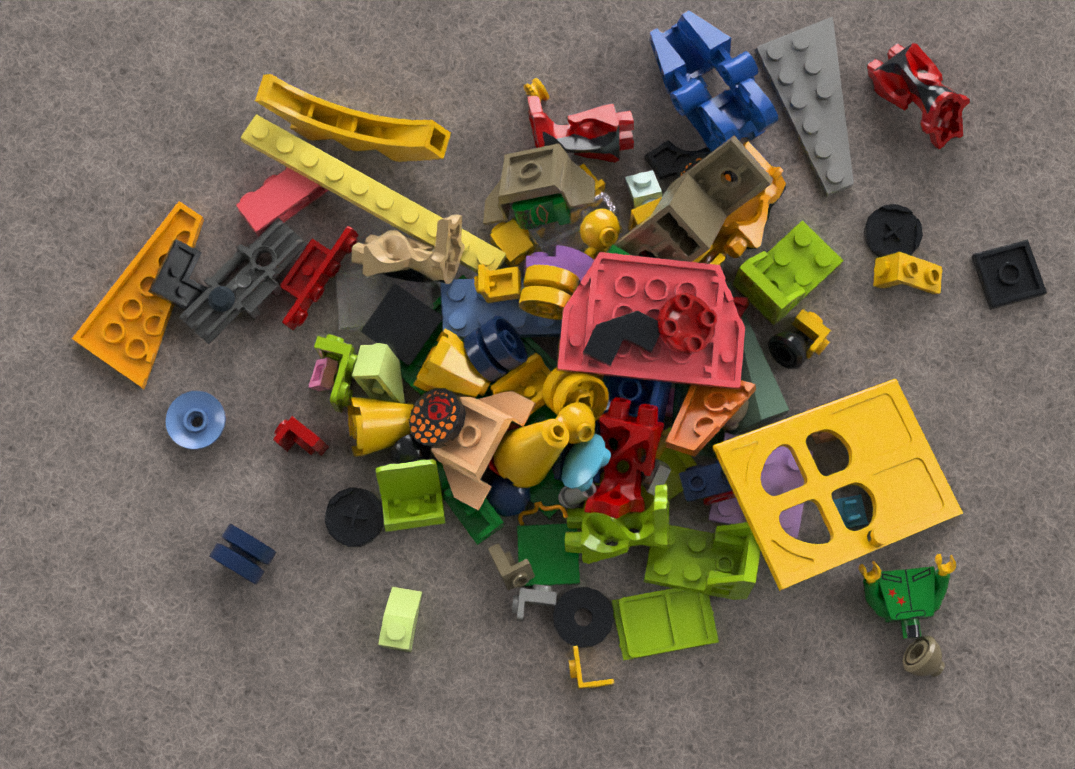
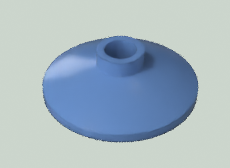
M190 391L180 395L171 403L166 414V429L169 436L179 446L192 450L203 449L216 442L221 436L226 422L225 411L221 403L213 395L203 391ZM196 417H200L203 420L202 425L199 427L192 425Z

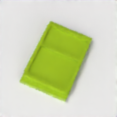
M671 588L611 600L623 661L719 643L713 616L714 611L711 607L709 595Z

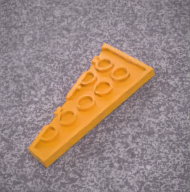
M180 201L72 337L80 346L143 390L146 387L174 307L173 304L148 291L172 241L177 239L195 248L204 222L201 215Z

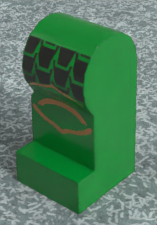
M561 193L516 201L512 204L514 214L521 229H533L540 224L543 225L558 221L559 226L571 223V212Z

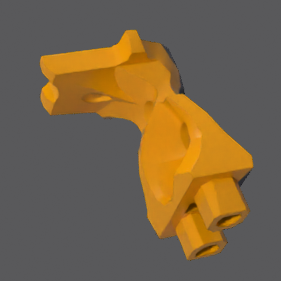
M749 141L745 142L743 146L773 178L771 185L726 217L713 242V248L718 250V255L721 252L725 256L728 254L733 258H739L745 250L760 247L764 227L770 216V210L786 190V183L782 177V168L771 166Z

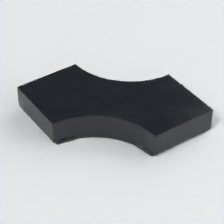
M667 140L647 153L644 158L660 180L666 177L677 175L681 165L692 155L711 151L708 147L698 151H686L679 149Z

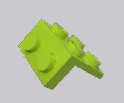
M327 334L326 338L317 336L314 348L320 359L330 358L338 361V365H340L331 392L330 403L336 412L342 413L343 407L350 405L349 398H352L353 390L349 388L358 355L351 344L343 343L344 339L330 334Z
M421 459L414 462L388 464L376 468L386 532L445 524L442 490L435 460Z

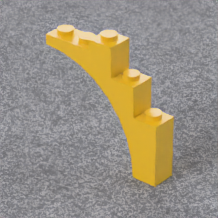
M272 74L263 75L255 102L291 123L290 129L309 140L334 139L352 151L377 150L396 162L444 159L451 132L433 120H408L378 116L328 102L308 94Z

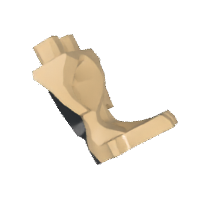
M451 215L437 222L434 250L433 246L405 236L398 230H388L381 236L369 235L366 238L365 244L357 243L353 245L352 262L363 265L362 274L365 276L379 273L406 281L423 283L436 281L450 284L456 276L460 259L465 249L461 239L462 215Z

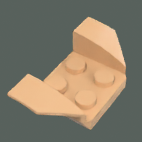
M513 391L480 399L460 397L466 412L463 428L453 441L449 440L445 443L446 446L431 449L436 459L443 465L454 498L478 511L492 487L480 479L511 421L524 427L536 405L535 402Z

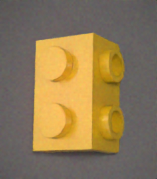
M536 352L527 358L525 363L497 380L490 389L493 395L513 391L535 402L536 405L531 412L532 414L545 404L542 397V389L551 371L544 364L542 357Z

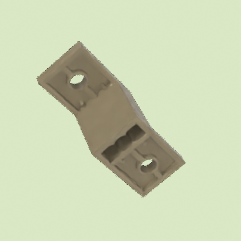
M732 136L672 182L651 216L613 245L632 256L643 257L642 251L648 250L654 254L655 258L692 262L710 249L726 217L771 185L773 178L735 136ZM733 171L737 175L738 180L735 182L728 181L724 177L723 172Z

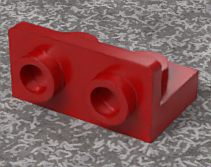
M293 416L288 421L286 419L283 420L274 432L276 436L273 440L287 452L295 443L311 456L315 451L322 456L329 448L320 437Z

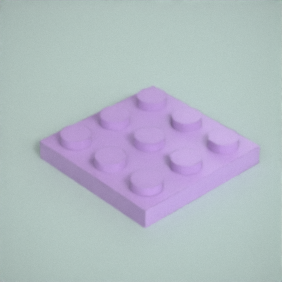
M725 433L723 442L737 437V435ZM783 446L777 447L766 459L761 472L762 487L771 496H778L804 484V479L790 450ZM736 498L711 504L708 517L710 522L725 525L747 522ZM804 503L784 510L779 515L781 527L788 535L795 539L798 538Z

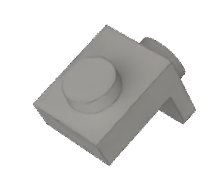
M533 585V590L520 588V595L513 596L512 613L517 614V621H523L525 603L555 607L557 592H551V586Z

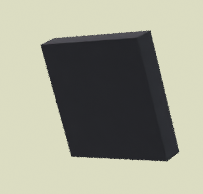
M1028 239L975 253L971 256L990 310L1047 294Z
M394 283L361 332L376 343L387 344L397 358L410 366L442 321L443 316Z

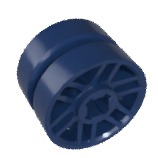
M501 316L493 317L484 323L482 328L475 329L464 338V347L470 361L477 371L491 382H496L508 374L510 370L516 369L527 361V351L521 337L515 328Z
M229 524L221 537L230 544V547L217 543L209 557L257 585L264 574V570L255 564L256 561L269 565L277 552L250 534Z

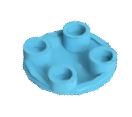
M594 433L591 440L575 444L570 449L562 468L561 479L565 486L571 489L577 488L582 492L588 490L593 482V477L597 474L600 467L605 466L609 462L611 452L605 448V442L600 435Z

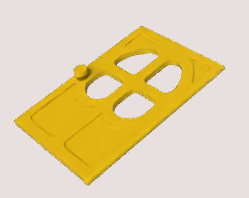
M897 379L889 380L713 445V451L718 458L779 591L963 514ZM817 432H828L837 437L848 451L849 461L847 467L829 476L820 474L805 442L807 436ZM783 446L790 450L804 479V484L778 496H771L762 487L761 472L766 459L777 447ZM848 485H857L863 488L870 496L873 505V516L870 524L858 531L847 529L832 500L833 491ZM807 501L815 503L830 533L829 542L825 544H811L788 535L780 525V513ZM869 531H871V534H870L871 540H870V541H868V538H867V535H868V532H869Z

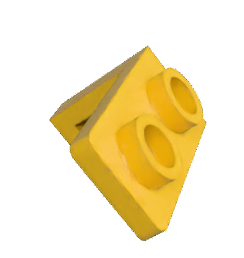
M902 252L875 259L874 287L888 288L905 284L931 294H940L941 266Z

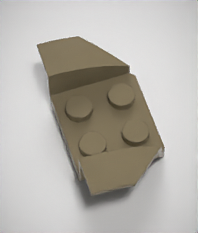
M559 143L505 154L501 179L485 200L483 224L488 225L508 221L511 202L557 193L562 194L569 209L592 205L595 198V180L570 160L568 154Z

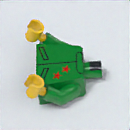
M937 554L935 556V563L938 567L936 571L934 566L881 572L877 563L872 561L873 568L870 572H867L866 567L860 564L858 570L864 577L863 586L866 602L879 617L885 618L886 623L901 621L903 639L922 637L919 620L931 618L939 610L947 593L950 573L956 569V562L952 555H950V561L947 564H942V556Z

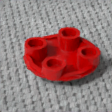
M680 293L668 299L661 307L658 316V328L663 341L672 350L682 354H694L705 349L711 342L718 319L716 312L710 309L701 298L688 293Z

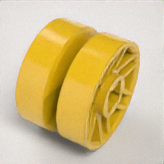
M529 266L525 272L523 282L525 288L521 291L519 307L534 316L562 320L563 309L577 289L579 277L568 270L555 266Z
M557 367L547 376L542 389L544 403L556 415L567 405L580 402L586 404L591 409L595 421L604 413L609 399L606 385L594 374L557 371Z

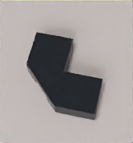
M635 311L597 324L582 354L610 367L623 340L651 353L660 336L658 321L639 311Z

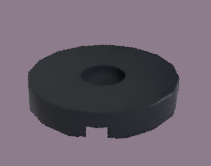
M589 587L573 588L564 593L556 603L553 612L554 627L559 637L567 644L578 646V648H591L603 642L610 633L614 621L613 608L608 599L598 590ZM580 609H587L592 614V621L587 626H580L575 621L574 615Z

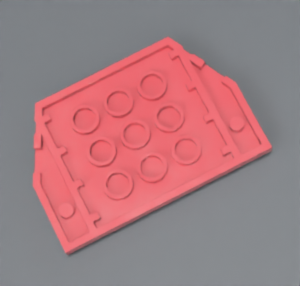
M599 252L563 309L557 371L740 389L745 326L742 318L740 319L733 302L734 298L727 287L726 278L721 266ZM680 293H688L701 298L717 314L718 320L715 324V331L711 342L705 349L694 354H682L672 350L663 341L661 334L651 353L623 340L610 367L582 354L597 324L635 311H639L658 321L661 307L668 299Z

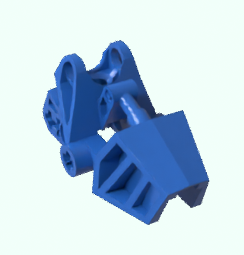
M691 11L683 13L677 24L664 33H661L658 28L650 32L649 41L667 94H670L672 104L681 116L685 115L711 152L732 136H735L739 141H741V138L748 137L751 141L759 137L767 128L778 121V114L774 105L755 83L754 76L758 74V67L751 54L745 51L733 59L731 58V37ZM716 69L730 89L712 98L707 90L708 85L702 76Z

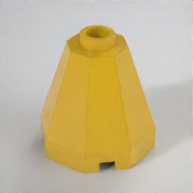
M444 329L436 340L438 341L437 346L432 347L413 385L424 391H430L434 388H445L459 397L476 398L478 394L483 396L491 381L484 378L474 367L466 353L464 343L453 332Z

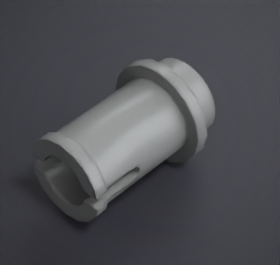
M593 482L590 488L583 492L577 488L571 489L564 486L559 493L558 499L563 507L575 509L581 502L596 492V488Z

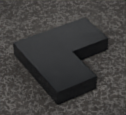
M174 239L148 292L186 310L207 289L202 284L190 279L202 252Z

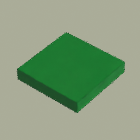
M567 524L517 526L518 563L528 559L535 575L533 579L529 580L522 587L580 584L579 553L566 552L565 533L577 532V528H568Z

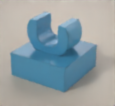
M861 494L833 500L847 529L868 524Z

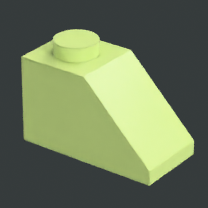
M387 344L360 345L352 377L371 399L404 403L400 362Z
M392 587L383 616L378 642L379 646L411 652L422 597L421 591Z

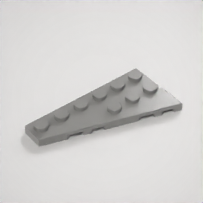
M832 16L759 45L755 49L826 197L848 189L854 184Z

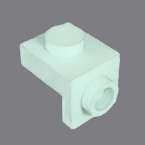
M653 170L625 177L634 208L662 197V191Z

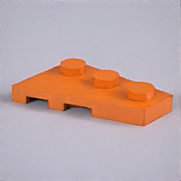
M741 380L740 389L738 390L691 385L667 437L666 448L695 457L756 391V384Z

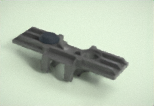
M277 218L249 247H244L240 244L237 247L238 251L211 278L207 277L204 280L209 287L179 318L207 344H210L243 310L255 320L261 314L258 311V306L271 293L278 297L283 292L274 279L308 244L283 221ZM262 253H269L272 256V262L268 266H259L258 258ZM246 259L250 261L225 287L220 286Z

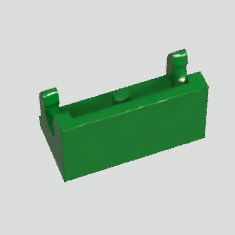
M451 488L444 492L443 499L477 545L504 527V522L486 498L478 511L454 498Z

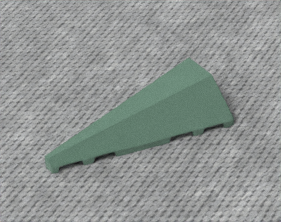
M731 282L726 283L732 296L737 297ZM745 312L741 317L745 326L741 380L756 384V391L748 399V410L743 420L738 423L739 426L734 430H729V433L732 435L756 428L760 424L786 415L789 411Z

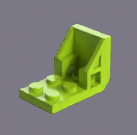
M802 220L767 253L763 251L745 261L739 267L733 285L745 297H748L749 301L775 325L841 265L844 260Z
M747 522L717 526L714 533L670 525L669 547H649L643 582L731 600L747 599L756 584L761 550Z

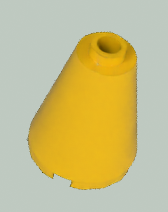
M361 397L349 398V402L352 405H348L349 436L356 439L357 446H351L355 457L394 446L400 438L411 434L409 419L411 410L414 407L413 404Z
M556 419L545 420L506 432L493 455L494 464L499 474L504 479L506 477L514 482L512 485L519 488H530L539 484L546 477L567 445L569 432L566 426Z

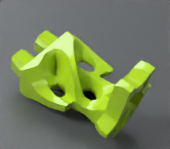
M668 485L655 486V500L649 509L643 513L632 514V512H629L618 519L603 513L584 512L587 500L584 501V508H568L567 510L568 528H582V532H566L565 549L566 552L582 553L583 563L590 564L619 556L628 552L630 546L669 547ZM612 543H618L616 546H610Z

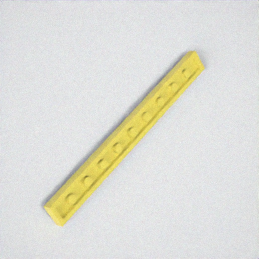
M257 114L242 134L241 140L243 143L418 241L433 246V249L435 248L437 222L443 219L442 217ZM462 229L461 239L465 249L462 253L460 264L477 274L478 265L485 264L489 271L499 269L506 258V253Z

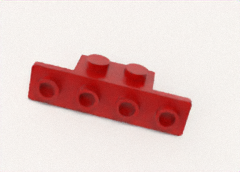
M347 226L331 250L312 238L280 284L283 290L297 298L282 321L291 330H295L297 326L299 327L305 322L308 316V309L313 302H317L322 297L325 291V284L329 278H334L341 268L340 262L346 254L352 252L353 245L357 244L358 233L352 227Z

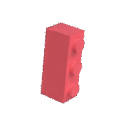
M286 167L279 175H272L267 178L263 186L255 192L246 193L236 206L242 217L259 237L277 218L286 222L329 190Z

